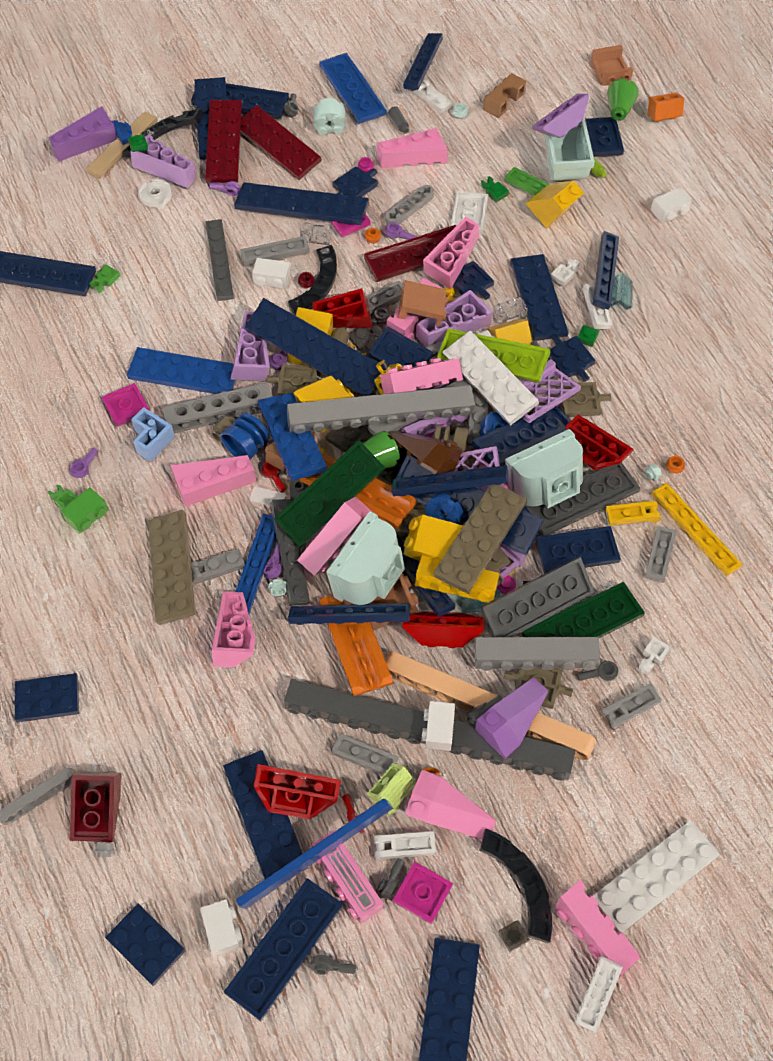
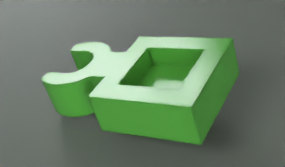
M105 265L95 274L96 279L90 282V287L94 289L97 286V292L101 293L105 285L110 287L120 277L119 271Z
M56 485L58 491L55 493L48 491L51 499L54 500L55 505L60 509L65 508L78 497L69 489L64 491L61 485Z

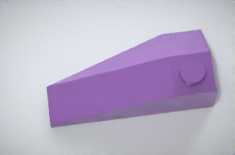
M533 677L478 718L475 731L506 759L521 745L523 738L548 694V690Z

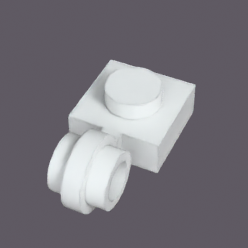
M570 259L566 266L561 263L551 273V279L564 287L574 277L575 272L578 271L580 267L579 261Z
M653 636L642 655L649 659L644 658L638 668L641 669V673L649 675L655 665L652 661L660 665L671 647Z

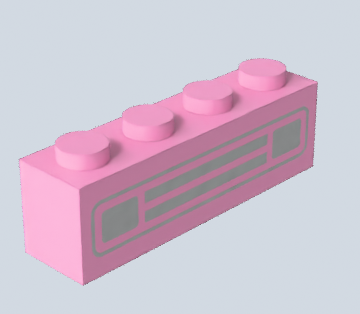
M335 830L331 831L330 833H328L327 835L313 843L312 847L318 844L326 837H328L329 835H331L332 833H334ZM343 843L316 861L317 864L322 863L325 870L323 873L330 883L333 881L337 886L335 891L340 900H346L350 906L347 910L354 921L358 919L362 924L383 909V902Z

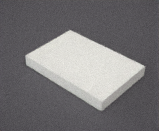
M456 190L451 226H457L465 217H468L479 224V234H483L488 194Z

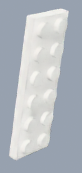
M471 330L443 351V355L447 360L459 358L463 377L510 426L539 404L538 399Z
M690 820L593 896L598 901L597 905L601 913L609 915L612 919L616 932L624 933L716 860L720 854Z

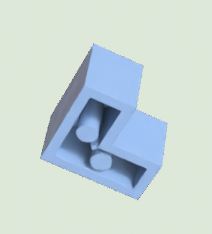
M144 407L131 419L135 432L139 434L133 441L136 452L149 462H152L175 438L172 425Z

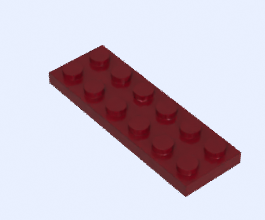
M210 100L206 182L227 183L234 181L238 183L242 100Z
M258 105L241 118V133L296 179L300 180L322 161L320 155Z
M456 225L365 253L364 259L377 282L424 267L423 260Z

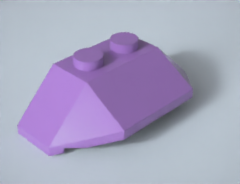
M577 93L532 126L533 130L547 136L564 137L566 132L576 128L577 124L583 120L589 95Z

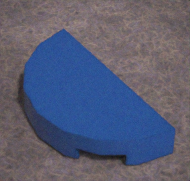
M112 121L122 145L129 142L128 137L133 135L131 126L127 122Z

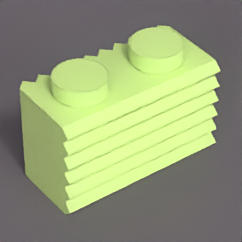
M393 763L386 770V773H383L378 782L372 786V789L367 792V796L374 804L383 798L387 799L393 807L391 811L386 813L390 816L398 811L400 803L405 797L412 794L416 781L404 766Z

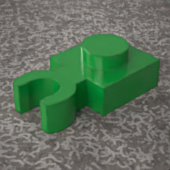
M488 176L487 182L481 180V187L486 189V194L495 202L509 195V190L499 181L494 183L492 177Z

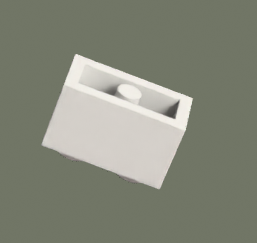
M680 187L654 198L651 212L661 223H664L689 212L692 199Z
M256 258L252 272L254 285L287 289L291 275L290 262Z
M430 701L429 708H425L424 721H428L427 728H423L422 741H426L425 749L451 751L455 703Z
M226 899L201 907L213 956L239 949V941L243 939L240 928H235L233 919L237 918L234 905L229 906Z

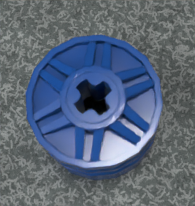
M244 412L233 422V425H229L221 433L220 438L223 445L234 457L248 455L251 460L258 452L257 449H262L264 444L269 442L270 434L263 423L255 416Z

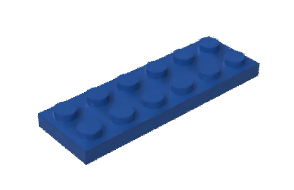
M347 52L319 61L320 68L358 124L386 115L385 107Z
M137 347L127 372V378L131 380L211 394L232 391L236 380H230L234 363Z
M293 392L258 400L259 409L291 481L324 473L327 470V465L311 431H305L300 434L290 433L287 404L298 403Z

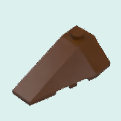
M401 431L389 432V435H387L390 440H395L398 447L407 449L409 456L417 457L419 465L434 474L455 470L463 451L452 440H443Z

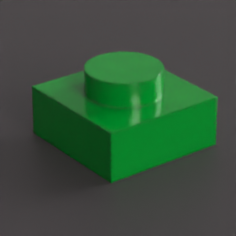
M144 135L128 137L132 152L148 150V144Z
M583 325L578 338L583 344L593 347L599 335V330Z

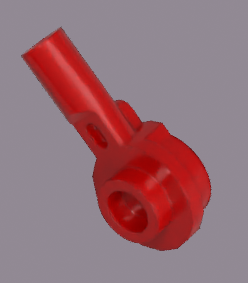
M265 462L262 467L263 475L273 479L280 493L285 492L286 487L279 477L280 469Z
M347 793L342 796V799L347 808L348 822L357 817V814L354 810L355 806L352 798Z

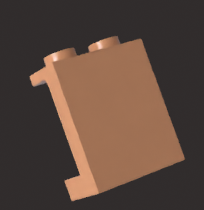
M622 45L592 50L591 64L602 86L610 85L615 80L621 78L627 81L632 79L633 68L627 67L622 57Z
M405 280L401 291L398 318L405 319L407 313L437 319L436 326H440L441 321H445L447 310H444L448 303L446 289Z
M401 574L385 599L377 596L368 604L410 603L411 613L418 611L416 604L419 601L415 593H410L409 587L412 585L408 576L403 577ZM393 622L370 623L374 630H377Z

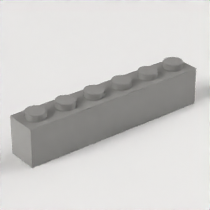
M598 637L475 638V669L485 671L491 669L511 670L513 668H522L523 670H532L533 668H542L543 670H552L554 668L593 670L598 668L601 660Z

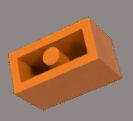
M677 92L649 97L647 115L656 122L683 116L685 97Z

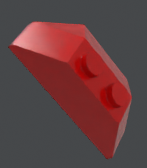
M579 414L566 425V430L570 429L575 434V439L583 448V463L593 470L619 464L634 451L632 447Z
M421 611L411 613L410 621H404L402 628L422 646L456 648L465 646L484 631L483 617H475L465 613L448 612L438 617L434 612Z
M257 764L253 787L268 812L312 819L337 802L341 780Z

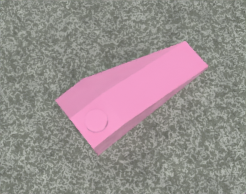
M223 591L212 646L213 667L234 668L253 656L256 638L243 592Z
M421 770L405 815L482 839L485 829L493 831L496 819L477 804H474L443 777Z

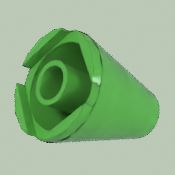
M624 78L617 79L608 88V102L611 116L614 120L621 121L625 119L638 99L639 90L633 81H627Z
M381 431L363 444L385 468L398 465L396 460L400 458L397 444L394 439L390 440L387 436L389 435L387 431Z

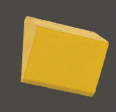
M516 319L487 328L495 338L529 345L532 342L528 320Z

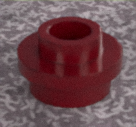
M303 272L298 277V284L303 288H310L315 282V278L310 272Z

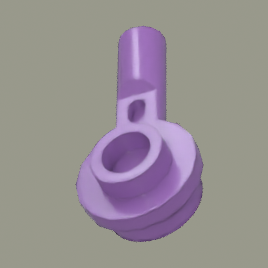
M234 181L227 182L226 184L210 183V189L220 190L231 196H237L241 190L239 184Z
M395 222L389 223L385 228V234L390 238L402 237L409 240L417 237L405 232L402 226Z
M281 350L280 353L273 354L269 359L270 365L275 370H281L282 364H287V353Z
M92 448L83 459L73 462L70 468L71 475L75 478L85 477L89 472L88 465L97 455L98 450Z
M278 545L275 546L274 554L264 568V573L268 579L277 578L282 571V565L279 562L280 553Z

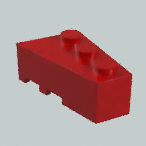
M363 288L312 302L315 311L332 314L333 328H373L368 299Z

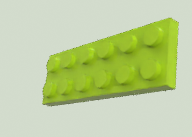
M448 328L437 358H441V361L447 360L443 355V351L468 332ZM474 334L517 379L540 383L550 355V349Z

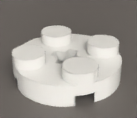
M152 179V182L147 183L146 181L140 186L139 196L143 205L163 209L165 204L171 200L172 191L166 181Z

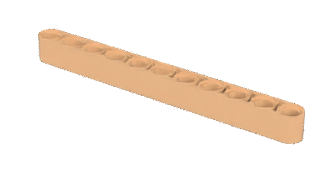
M390 651L385 659L392 679L448 703H455V706L467 711L485 702L488 703L498 696L397 652ZM540 713L536 714L525 735L532 739L576 749L574 757L581 760H589L596 743V739L590 734Z

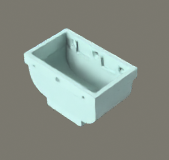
M585 118L577 124L576 128L566 132L564 137L557 138L545 135L546 160L551 181L587 179L591 168H594L595 161Z
M570 429L505 459V464L508 466L509 471L508 490L527 498L526 506L544 504L547 508H550L580 493V485L583 482V448L575 439V434Z
M368 512L327 570V576L335 599L341 602L346 600L356 605L368 604L377 596L385 599L405 569L395 529L389 523L379 519L377 514Z

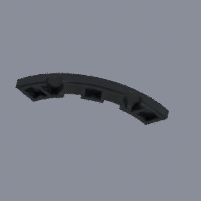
M192 109L184 111L182 115L176 117L174 115L169 116L142 132V135L146 137L149 134L153 140H156L171 130L198 123L203 115L202 109ZM130 145L124 152L126 158L131 157Z
M332 245L316 249L320 262V272L312 288L288 301L289 307L295 316L298 307L313 309L312 302L324 299L332 289L337 275V260Z
M485 829L479 851L503 864L518 882L528 909L527 937L550 943L552 913L548 900L549 895L540 873L527 855L513 845L510 840L494 831Z

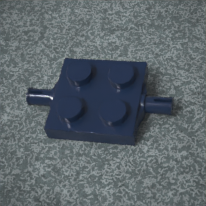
M355 166L333 181V188L339 191L336 194L363 197L378 186V181L373 178L378 172L375 168L369 172H364Z
M472 261L463 266L453 287L461 295L471 290L475 295L480 294L487 300L490 298V294L486 289L494 285V280L475 261Z
M558 334L554 335L552 340L556 346L550 348V356L556 363V369L567 377L579 375L583 382L588 381L590 377L585 370L595 365V359L577 336L562 341Z

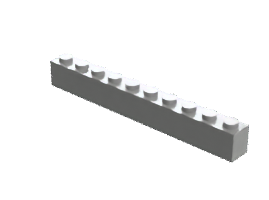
M469 385L287 404V418L290 433L300 434L310 430L319 432L329 428L337 430L348 426L356 428L367 424L375 426L386 422L393 424L398 421L406 420L407 422H412L423 418L430 420L434 417L448 418L452 415L467 416L473 412L475 401L472 387Z

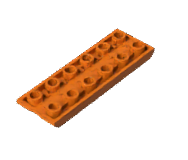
M322 454L327 469L337 461V459L327 454ZM323 473L300 478V481L310 486ZM375 478L356 497L372 513L377 514L379 519L398 529L415 507L417 501L411 495L393 496L392 486Z
M333 594L318 598L320 606L356 605L346 600L341 602L335 599ZM370 622L361 624L327 623L353 696L393 684L391 674Z

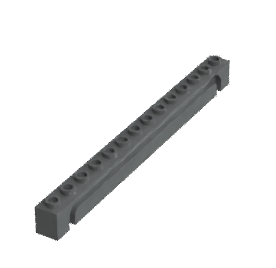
M293 679L290 681L284 699L285 709L290 713L307 714L308 717L313 719H327L332 724H347L352 729H367L372 734H387L392 739H407L412 744H426V741H422L423 728H427L428 721H424L423 711L358 695L353 696L350 693ZM454 719L450 753L456 755L466 754L476 760H481V758L490 760L491 763L496 765H510L511 768L516 770H530L536 775H550L552 778L560 781L569 779L576 749L524 737L521 745L504 759L475 731V724Z

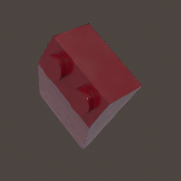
M79 771L72 775L70 841H114L121 796V772Z

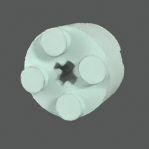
M334 98L321 99L313 108L314 127L320 135H326L327 133L341 134L345 127L344 104L342 102L340 104Z

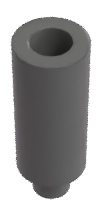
M397 106L390 108L388 113L398 130L405 134L408 133L409 124Z

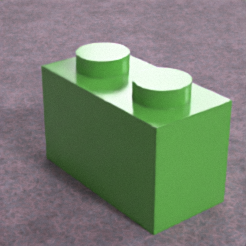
M89 487L63 508L61 513L64 520L80 534L87 530L98 518L103 517L108 511L105 500Z

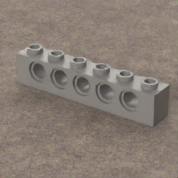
M268 382L258 383L249 387H241L228 392L204 396L203 398L170 404L162 407L165 421L172 425L175 434L216 424L224 416H232L237 419L244 412L252 415L261 413L258 400L273 396Z

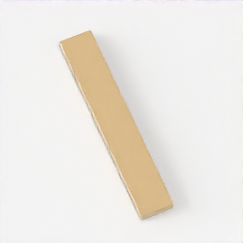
M143 112L130 125L132 136L142 135V132L158 122L157 117ZM117 138L86 168L87 173L100 179L124 155L129 142L122 145L119 138Z

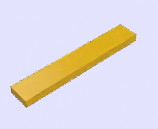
M667 482L652 491L651 495L726 577L741 568L743 564Z

